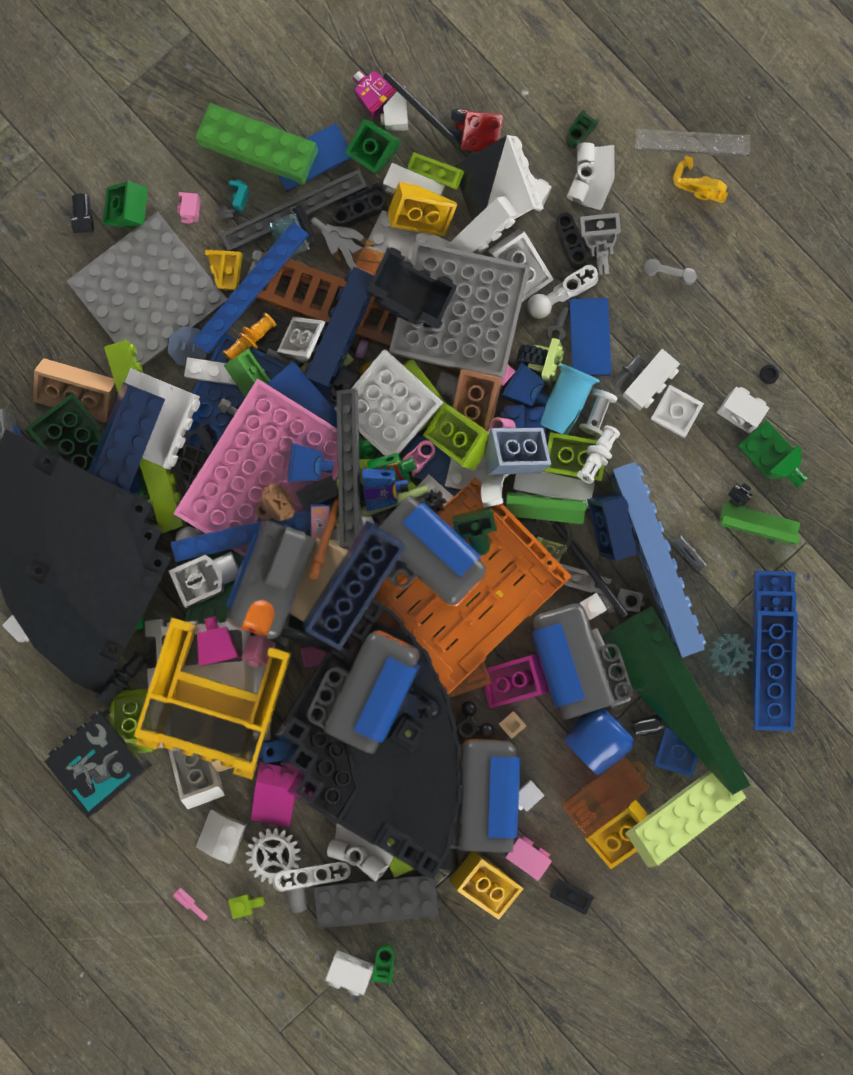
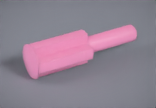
M181 887L173 894V897L187 910L190 908L203 921L208 918L194 904L195 900Z

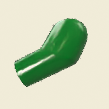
M143 475L139 476L138 479L141 487L137 493L149 499L150 496Z

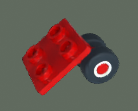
M465 109L452 110L451 119L456 124L455 127H450L449 131L461 140L460 148L462 150L481 151L500 139L503 122L502 114L475 112Z

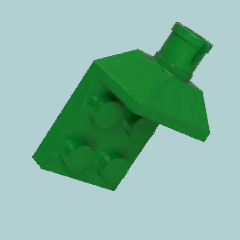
M767 420L737 446L766 478H787L796 488L808 479L798 467L801 464L802 447L798 445L793 448Z

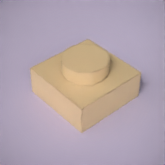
M514 711L499 723L511 739L526 727Z

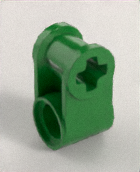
M382 944L377 949L372 983L379 981L392 985L395 951L390 944ZM386 950L390 952L391 956L388 959H384L380 956V953Z

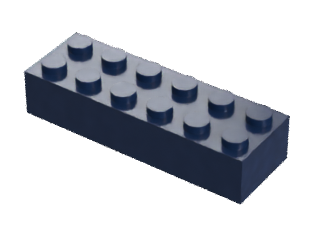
M353 267L352 271H348L345 277L347 282L345 288H341L337 295L338 304L336 308L332 307L329 318L331 320L328 326L325 325L321 332L323 338L320 344L317 343L313 350L315 355L313 361H309L305 368L308 379L331 388L372 299L367 296L366 291L374 275L356 267Z
M123 382L88 472L129 492L165 399Z
M366 521L303 621L304 630L340 650L403 552L405 545L402 540Z

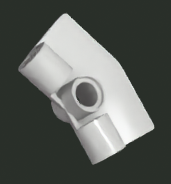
M580 143L577 145V173L567 198L580 205L601 210L614 181V145L594 147L593 143ZM583 170L589 171V172H590V176H589V177H584V176L581 174V171H583Z
M336 823V836L328 845L327 856L355 865L374 881H378L394 857ZM356 851L361 855L360 860L356 858Z

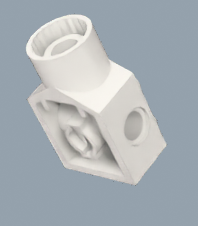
M229 552L213 560L207 555H203L169 570V573L184 607L190 608L224 593L225 584L236 579L239 565L233 553Z

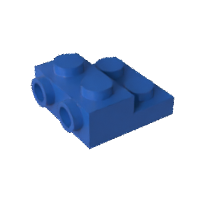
M505 406V412H501V418L513 420L516 428H543L546 438V427L540 425L545 407Z

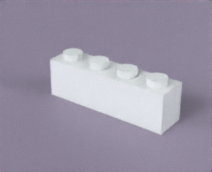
M506 196L498 197L446 247L475 254L482 253L488 249V244L491 241L497 240L502 235V230L511 227L515 223L514 219L519 214Z
M542 471L535 474H516L512 491L521 494L586 500V508H589L587 499L592 498L595 483L589 484L579 479Z

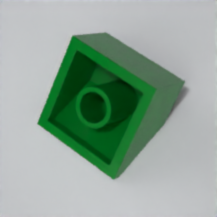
M364 119L345 153L377 174L393 158L402 141L373 121Z
M130 181L107 187L103 225L132 228L144 225L146 218L145 207L148 199L147 187Z

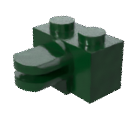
M492 506L453 516L455 531L463 539L469 538L471 547L480 555L486 554L490 550L488 533L497 531Z

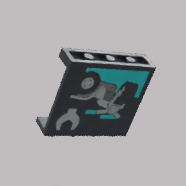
M109 710L94 713L90 717L91 721L88 724L83 723L76 729L78 733L65 738L62 741L64 745L48 753L50 757L44 761L88 818L102 809L152 766L148 759L142 763L106 719V716L111 713Z

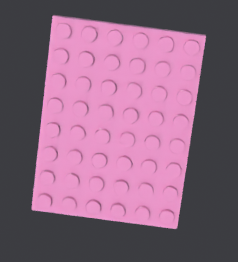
M257 379L173 514L204 533L261 521L263 519L257 516L255 507L262 500L264 488L272 483H277V486H283L290 493L294 503L292 505L294 513L303 511L304 509L296 492L320 480L287 481L291 443L322 451V460L334 461L333 472H321L320 480L332 475L335 481L338 476L337 428ZM262 506L263 511L267 513L265 507ZM249 545L232 548V550L245 556Z

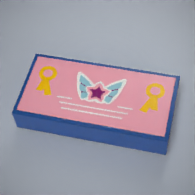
M310 504V537L315 539L322 538L330 514V504Z

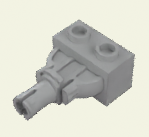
M619 213L580 217L581 239H584L585 245L590 249V256H596L598 275L603 274V269L604 275L610 274L608 248L609 255H613V246L616 243L617 235L621 233Z

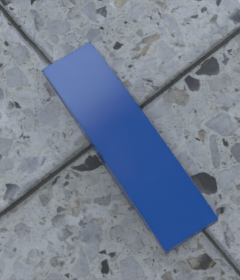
M754 571V730L794 731L798 612H796L795 572Z

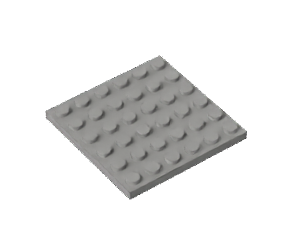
M156 212L144 221V225L135 228L67 280V283L114 343L128 340L135 345L137 349L136 360L140 362L142 368L168 349L170 335L182 326L195 328L220 309L227 300L159 212Z
M416 241L411 263L414 265L413 268L430 273V277L433 279H437L440 276L448 277L453 280V284L457 285V288L436 329L425 328L421 322L415 325L397 317L389 353L455 369L472 370L499 376L504 379L530 265Z

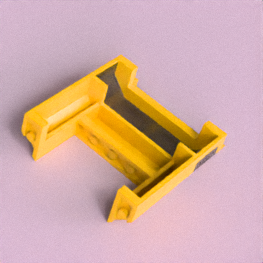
M171 618L134 737H137L136 744L156 750L159 749L160 743H163L162 747L174 750V747L182 749L181 753L193 756L196 753L201 755L200 759L209 762L215 759L221 761L220 765L232 768L233 765L235 767L233 774L253 779L291 654L275 648H269L267 654L269 659L258 694L184 672L197 625Z

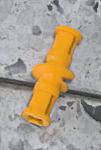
M263 313V317L256 324H253L250 329L243 327V333H239L241 338L237 339L227 351H223L224 356L229 361L250 347L258 349L255 342L261 339L271 327L276 326L275 321L267 313Z

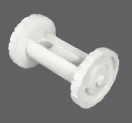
M593 389L592 394L597 397L587 424L581 423L579 429L590 435L601 437L603 431L600 430V426L609 403H615L618 398L609 392ZM592 420L597 421L596 426L592 425Z

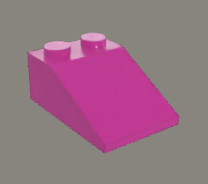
M537 654L484 669L487 679L482 682L489 708L549 693Z
M260 762L251 814L252 821L290 828L296 797L287 791L297 776L295 772L284 765Z

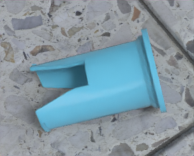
M559 363L558 366H560L561 372L547 401L540 425L568 435L580 415L592 386L599 383L600 380Z

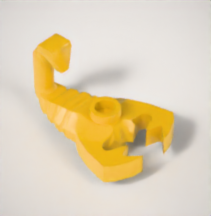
M685 156V160L678 163L673 175V182L676 187L694 192V196L702 200L710 199L719 203L726 201L728 192H726L727 186L721 180L712 179L707 176L699 179H681L684 168L688 166L689 170H692L694 164L692 157Z

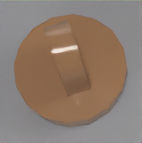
M272 483L262 491V500L256 505L255 512L263 520L273 518L278 522H285L294 515V510H292V505H294L293 499L283 486H277V483ZM262 506L265 507L267 513L263 511Z

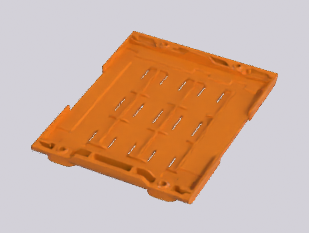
M474 477L443 507L444 511L439 510L437 512V515L454 531V515L484 508L481 498L482 483ZM503 504L492 506L497 531L488 533L490 550L486 554L481 555V561L486 568V576L461 604L455 607L448 606L418 577L398 599L396 597L406 588H398L386 577L373 599L392 610L404 623L403 625L415 636L423 649L427 650L432 660V665L436 673H438L440 682L448 695L527 616L530 617L572 577ZM469 538L464 539L471 546ZM498 549H500V551H499L491 560H489V558H490ZM551 561L552 565H548L547 562ZM511 562H513L503 573H501V571H502L508 564H510ZM398 575L397 583L405 584L407 582V575ZM523 575H525L515 586L513 585V584H514L515 582H517ZM500 590L503 596L500 597L495 592ZM480 592L481 594L466 607L465 605H467ZM419 600H421V602H419L410 612L408 611V610H410ZM491 605H493V607L482 618L478 619ZM431 613H433V615L428 620L421 624ZM443 626H445V628L434 638L433 636H434ZM456 639H458L447 651L445 650V649H446L448 646H450Z

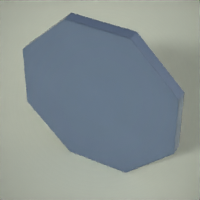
M182 326L169 336L168 353L178 365L186 366L187 357L201 360L206 358L207 353L193 342V339L200 332L198 328Z

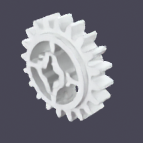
M277 827L274 833L271 832L270 828H267L266 835L260 831V839L254 836L252 839L255 844H248L252 851L246 852V855L251 856L246 863L253 864L249 871H257L254 875L255 878L262 875L261 882L268 878L269 884H271L278 873L293 870L292 867H299L295 861L301 860V857L296 855V853L301 851V848H294L298 841L291 842L293 834L286 837L285 829L279 834ZM278 840L280 843L277 846L267 845L265 841ZM286 847L289 851L288 863L283 857V851ZM259 848L262 850V853L264 854V861L262 864H260L258 859ZM269 852H277V859L274 858L273 860H271L269 858L271 856ZM272 865L282 868V870L276 872L266 869Z

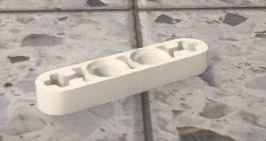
M337 862L284 871L274 877L273 886L278 891H289L340 882L349 877L350 867L347 863ZM339 867L345 870L342 877L340 874L332 875L333 879H331V872L338 870ZM321 869L326 872L327 877L325 880L317 878L316 872ZM298 873H304L307 876L305 884L297 881ZM290 874H293L292 881L295 886H292V882H287L284 884V887H282V884H278L277 881L280 880L281 876L286 880L291 878Z

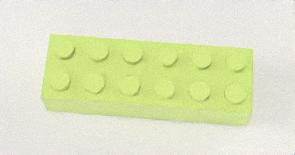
M709 770L628 830L626 835L647 867L658 866L742 802L746 796L742 790L732 795Z

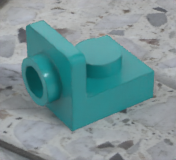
M230 180L228 183L230 188L237 191L233 193L231 203L235 211L242 213L250 190L245 182Z

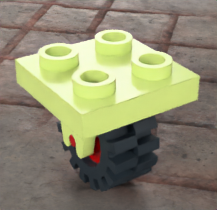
M552 338L549 348L539 345L530 346L522 344L520 345L516 361L520 364L522 362L532 371L542 373L541 376L546 382L545 385L551 386L552 381H556L558 376L557 364L562 362L564 355L563 347L560 340Z

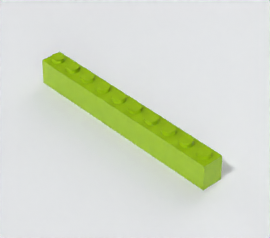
M128 340L104 347L118 394L128 376L130 368L143 373L140 362L136 360L137 349ZM142 458L140 467L150 499L153 500L152 506L157 523L162 527L161 533L166 534L186 527V521L173 514L182 500L180 492H177L175 487L177 480L174 473L171 474L170 469H165L163 466Z

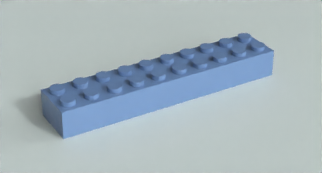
M636 462L613 469L609 477L615 494L624 496L628 502L629 509L627 511L633 524L632 534L637 542L636 551L666 632L681 658L705 650L703 646L706 645L702 633L699 634L696 627L699 626L695 614L692 615L690 607H692L691 601L683 592L685 588L684 582L681 577L678 578L676 573L678 566L675 559H671L669 554L671 547L668 540L663 538L664 528L661 521L656 519L657 509L655 504L649 500L650 490L647 484H643L641 478L643 477V471L640 465L637 466Z

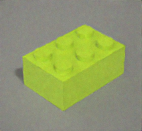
M550 432L547 447L552 465L543 472L581 480L577 473L583 469L585 461L589 457L587 448L593 445L596 446L597 440ZM603 465L596 472L593 483L600 484L602 481Z

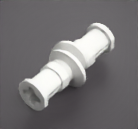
M604 426V432L600 439L597 440L596 446L593 445L587 448L589 457L585 461L583 469L577 473V476L582 481L589 484L593 483L596 472L602 465L606 466L608 464L606 459L612 458L609 451L615 439L620 436V432L612 426Z

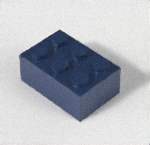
M606 493L587 499L599 556L616 561L637 554V542L632 534L633 524L628 515L629 505L625 497Z

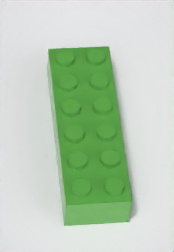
M211 103L195 137L201 147L272 174L280 175L301 185H305L307 176L318 153L315 142Z

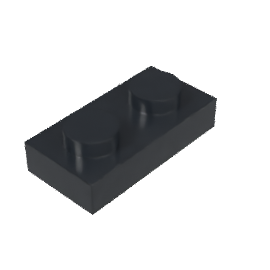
M331 475L297 491L296 494L303 509L306 510L310 508V504H319L339 495V490Z
M557 878L549 897L585 915L594 899L593 895L560 878Z

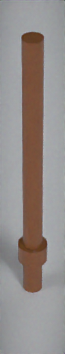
M339 495L335 496L317 554L313 557L311 563L310 578L313 580L318 578L319 572L325 563L324 556L339 512Z

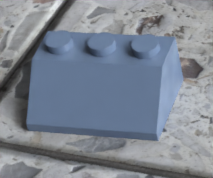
M543 428L490 429L485 453L489 475L541 473L552 465Z

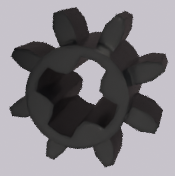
M736 483L728 493L731 497L729 502L736 507L739 504L745 506L752 497V494L749 492L751 487L746 483H742L741 486Z
M431 489L427 495L423 494L425 498L422 502L436 514L439 510L444 511L443 504L447 503L445 498H441L443 496L441 491L436 494Z

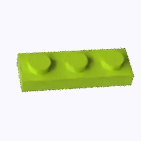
M413 152L407 167L412 172L456 190L464 174V171L415 152Z

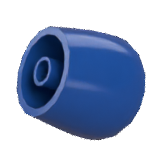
M604 708L583 714L571 729L564 742L595 774L600 775L630 752L633 748L634 738L622 727V724L615 716L612 717Z

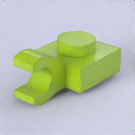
M249 894L228 899L233 919L252 915V908L261 907L265 904L264 896L250 899Z

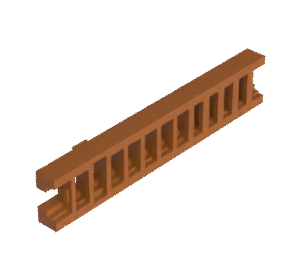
M289 259L269 282L268 287L266 286L255 300L306 319L322 320L325 322L324 325L328 326L331 320L329 318L330 308L334 298L338 295L341 288H345L347 282L339 277ZM281 276L291 279L286 294L276 290ZM299 283L309 286L304 300L294 297ZM317 289L327 293L322 307L312 304ZM372 296L355 337L390 349L393 333L385 331L384 328L389 316L396 319L397 317L375 304V298ZM371 309L383 313L378 328L366 324ZM428 363L430 365H433L434 367L440 368L445 371L447 370L457 375H460L461 372L460 369Z

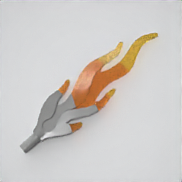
M315 217L312 219L311 224L321 231L332 256L338 262L342 261L339 255L340 250L351 271L353 267L375 274L384 253L358 246L352 240L370 247L374 246L372 241L366 239L354 229L325 225Z

